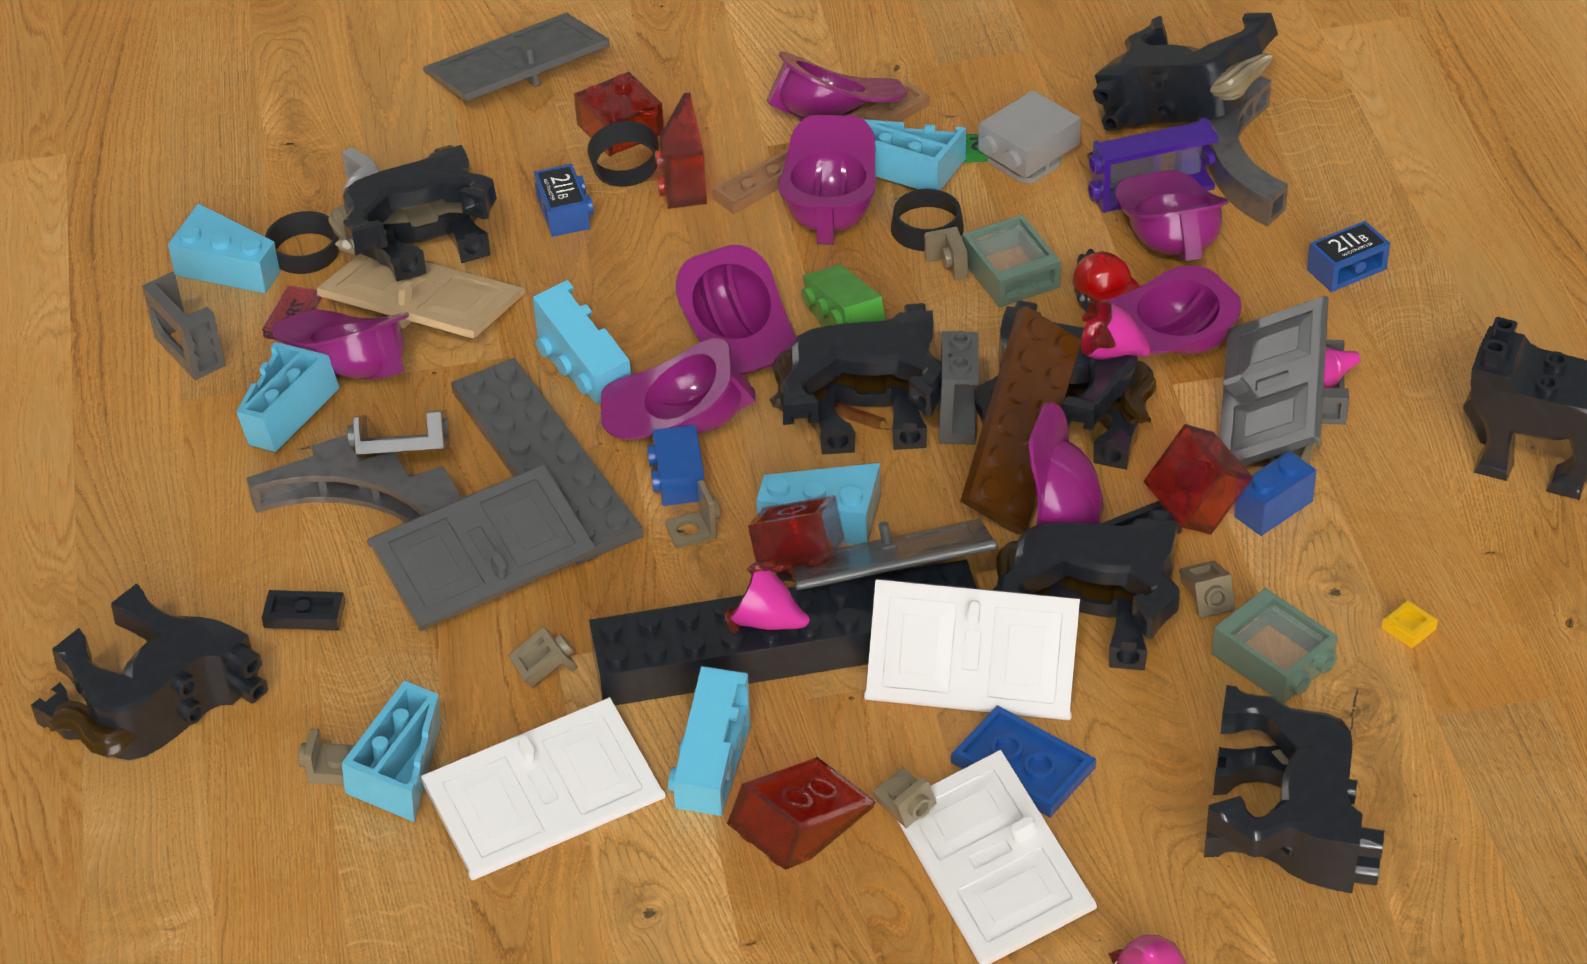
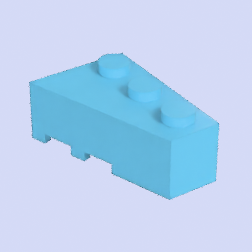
M880 463L764 475L756 499L758 532L848 544L868 542L881 496Z

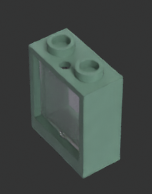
M1023 215L962 234V240L968 255V268L998 307L1060 288L1061 261Z
M1265 588L1214 628L1212 655L1284 704L1296 693H1303L1310 682L1319 674H1325L1331 670L1337 660L1336 646L1338 636Z

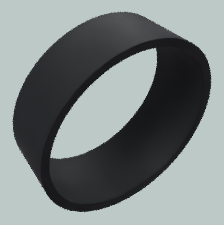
M622 121L609 124L597 131L588 144V156L596 176L604 183L612 186L627 187L642 183L654 174L659 164L658 137L650 127L642 123ZM625 142L645 145L653 152V155L644 164L629 170H610L597 163L600 155L606 149Z
M936 189L914 190L900 197L895 203L891 233L898 243L909 249L924 251V234L926 232L957 227L961 236L964 232L960 204L955 197L947 192ZM935 207L952 213L955 218L942 227L920 229L904 223L900 216L915 208Z
M314 211L295 212L279 218L268 228L265 237L274 241L276 250L285 240L306 233L320 234L332 241L324 249L309 255L291 256L276 251L281 270L294 274L313 273L329 266L336 259L339 249L335 243L339 240V237L333 232L328 215Z

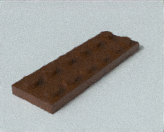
M1027 306L1017 310L960 502L1016 534L1024 533L1027 529L1037 496L1029 453L1030 435L1045 403H1056L1061 407L1081 344V339Z

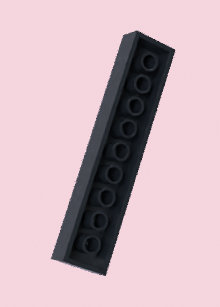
M966 559L879 573L803 590H796L795 587L787 588L799 607L810 618L809 624L799 629L766 630L739 626L731 620V616H734L745 595L590 619L592 651L602 700L610 697L615 706L695 693L701 666L748 673V684L867 665L869 663L876 579L977 589L968 561Z

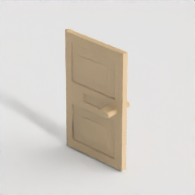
M359 254L317 287V296L386 315L408 312L409 317L399 321L401 328H405L411 322L474 339L518 299L524 296L526 290L519 286L426 261V274L396 281L389 267L380 264L371 257Z

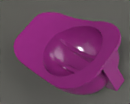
M781 51L779 57L782 59L783 64L766 101L775 108L804 119L811 115H845L857 109L865 101H896L907 95V89L897 79L848 76Z
M811 115L804 118L791 135L785 165L779 181V193L786 201L791 215L798 223L808 229L817 230V244L834 245L835 232L848 229L856 224L867 211L872 196L875 193V138L870 126L860 117Z
M1166 170L1131 176L1122 180L1116 188V200L1123 212L1129 216L1136 236L1143 244L1158 253L1174 255L1185 261L1203 258L1202 249L1211 245L1219 235L1222 226L1221 207L1228 204V199L1211 194L1187 174Z
M728 245L691 257L681 266L676 278V295L687 323L692 328L699 342L713 338L725 340L731 347L732 365L741 374L772 366L774 359L782 351L792 349L796 336L783 308L772 271L767 262L756 251L743 245Z
M1182 266L1168 270L1131 292L1107 300L1122 308L1139 325L1150 344L1149 354L1174 352L1193 355L1208 352L1224 341L1229 332V327L1237 321L1242 308L1238 294L1215 272L1201 266ZM1099 304L1095 307V315L1100 313Z
M312 309L275 322L272 326V332L274 337L284 344L306 347L307 350L329 355L334 373L337 375L371 380L393 376L404 371L401 358L405 350V340L399 321L408 318L409 313H399L380 318H358L327 310Z
M708 339L692 346L663 364L636 374L627 375L606 385L601 392V423L610 435L629 440L653 436L652 430L690 425H696L697 434H703L722 427L739 410L756 402L755 389L732 365L730 345L723 339Z
M1047 402L1039 413L1029 439L1030 460L1038 495L1036 525L1055 522L1100 524L1104 504L1096 470L1085 453L1069 442V430L1064 411L1056 403Z

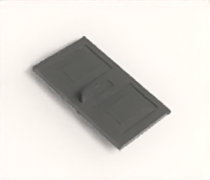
M566 12L424 66L423 70L467 102L526 78L530 84L537 86L540 84L539 73L610 46L609 38Z
M1321 296L1229 329L1225 377L1222 383L1224 388L1217 469L1221 473L1320 442L1329 302L1327 296Z
M545 464L536 466L367 539L368 545L372 547L420 631L596 554L595 545L550 475Z
M980 518L894 537L890 535L888 523L881 522L878 524L881 536L879 540L790 558L796 581L795 588L796 590H803L993 550L997 548V542L992 538Z

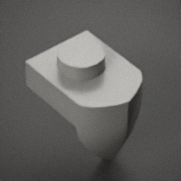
M353 147L342 152L345 176L348 179L343 188V193L345 188L353 182L379 172L377 166L368 155H363Z

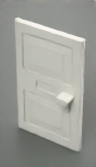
M876 579L867 686L864 692V699L989 713L998 705L1018 716L1070 721L1072 718L1070 706L1080 599Z
M610 697L421 776V782L472 881L666 797L665 791L658 784Z
M1001 750L931 785L937 804L930 809L926 816L916 820L908 828H905L898 822L979 964H991L1097 909L1096 902Z

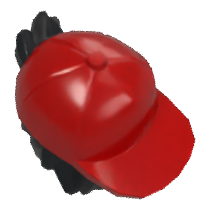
M1089 249L1085 255L1080 254L1078 256L1077 266L1073 274V286L1078 304L1081 308H1084L1086 314L1091 313L1095 317V307L1098 302L1124 295L1141 287L1131 277L1126 262L1112 253L1104 251L1094 252L1093 249Z

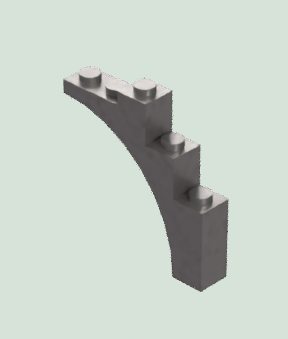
M346 435L311 446L313 452L311 457L246 478L251 502L256 513L303 503H345L369 507L408 522L462 499L444 466L409 477L396 452H387L359 461L355 451L349 446Z

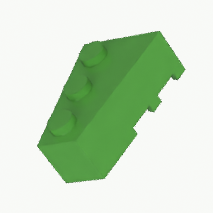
M841 264L803 275L805 286L801 290L803 302L811 310L822 327L844 323L885 321L882 296Z

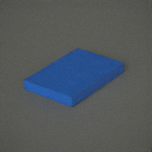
M998 705L951 753V763L964 769L1001 750L1038 811L1050 818L1096 768V758Z

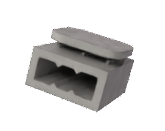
M1032 90L979 123L978 150L988 156V162L1015 180L1022 183H1034L1057 169L1061 165V156L1080 144L1081 118Z

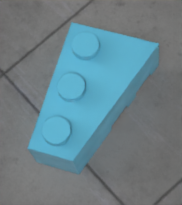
M863 119L870 126L875 138L876 177L916 189L941 190L966 160L965 127H956L955 132L937 131L935 130V125L925 124L924 129L905 128L904 122Z
M200 204L196 205L168 243L176 276L266 294L280 274L274 241Z
M566 280L533 296L538 337L535 340L536 347L541 356L544 358L548 357L563 376L567 375L576 384L582 394H587L596 404L601 403V392L606 385L619 378L631 375L630 360L605 328L601 330L596 328L588 317L592 315L591 309L587 304L580 306L572 296L574 287Z
M278 342L273 343L271 347L272 356L269 362L262 363L259 369L261 376L258 382L250 385L236 411L248 445L276 452L340 388L329 355Z
M701 666L685 734L679 747L677 767H672L669 775L668 790L674 792L676 809L718 816L723 815L751 729L748 673Z
M405 680L341 763L345 794L415 822L424 789L421 776L429 771L441 726L439 694Z

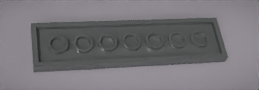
M515 358L451 382L452 393L512 476L541 464L547 466L550 475L596 547V554L575 562L576 564L643 538L640 523Z

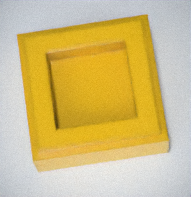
M1407 600L1383 619L1382 629L1412 649L1437 629L1438 619Z

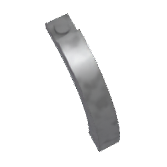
M1260 76L1246 90V98L1240 107L1226 116L1211 120L1210 124L1219 136V140L1217 143L1209 144L1215 155V164L1209 165L1215 184L1228 201L1253 220L1268 227L1286 210L1288 183L1271 176L1257 166L1248 157L1239 141V137L1244 129L1269 107L1272 80Z

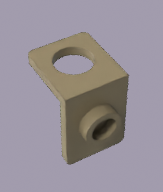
M703 480L697 481L699 512L673 518L665 522L666 529L675 548L679 549L717 538L715 519L720 518L719 506L714 496L711 497ZM687 524L698 528V532L692 536H682L677 530Z

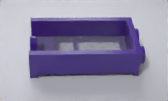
M1201 118L1198 120V123L1170 127L1101 143L1099 140L1093 141V155L1089 156V166L1092 172V181L1088 182L1089 197L1092 201H1096L1102 213L1120 210L1121 207L1116 200V188L1122 180L1131 176L1166 170L1187 174L1195 179L1205 190H1214L1215 184L1206 171L1205 164H1215L1214 152L1208 144L1217 143L1219 136L1208 119Z

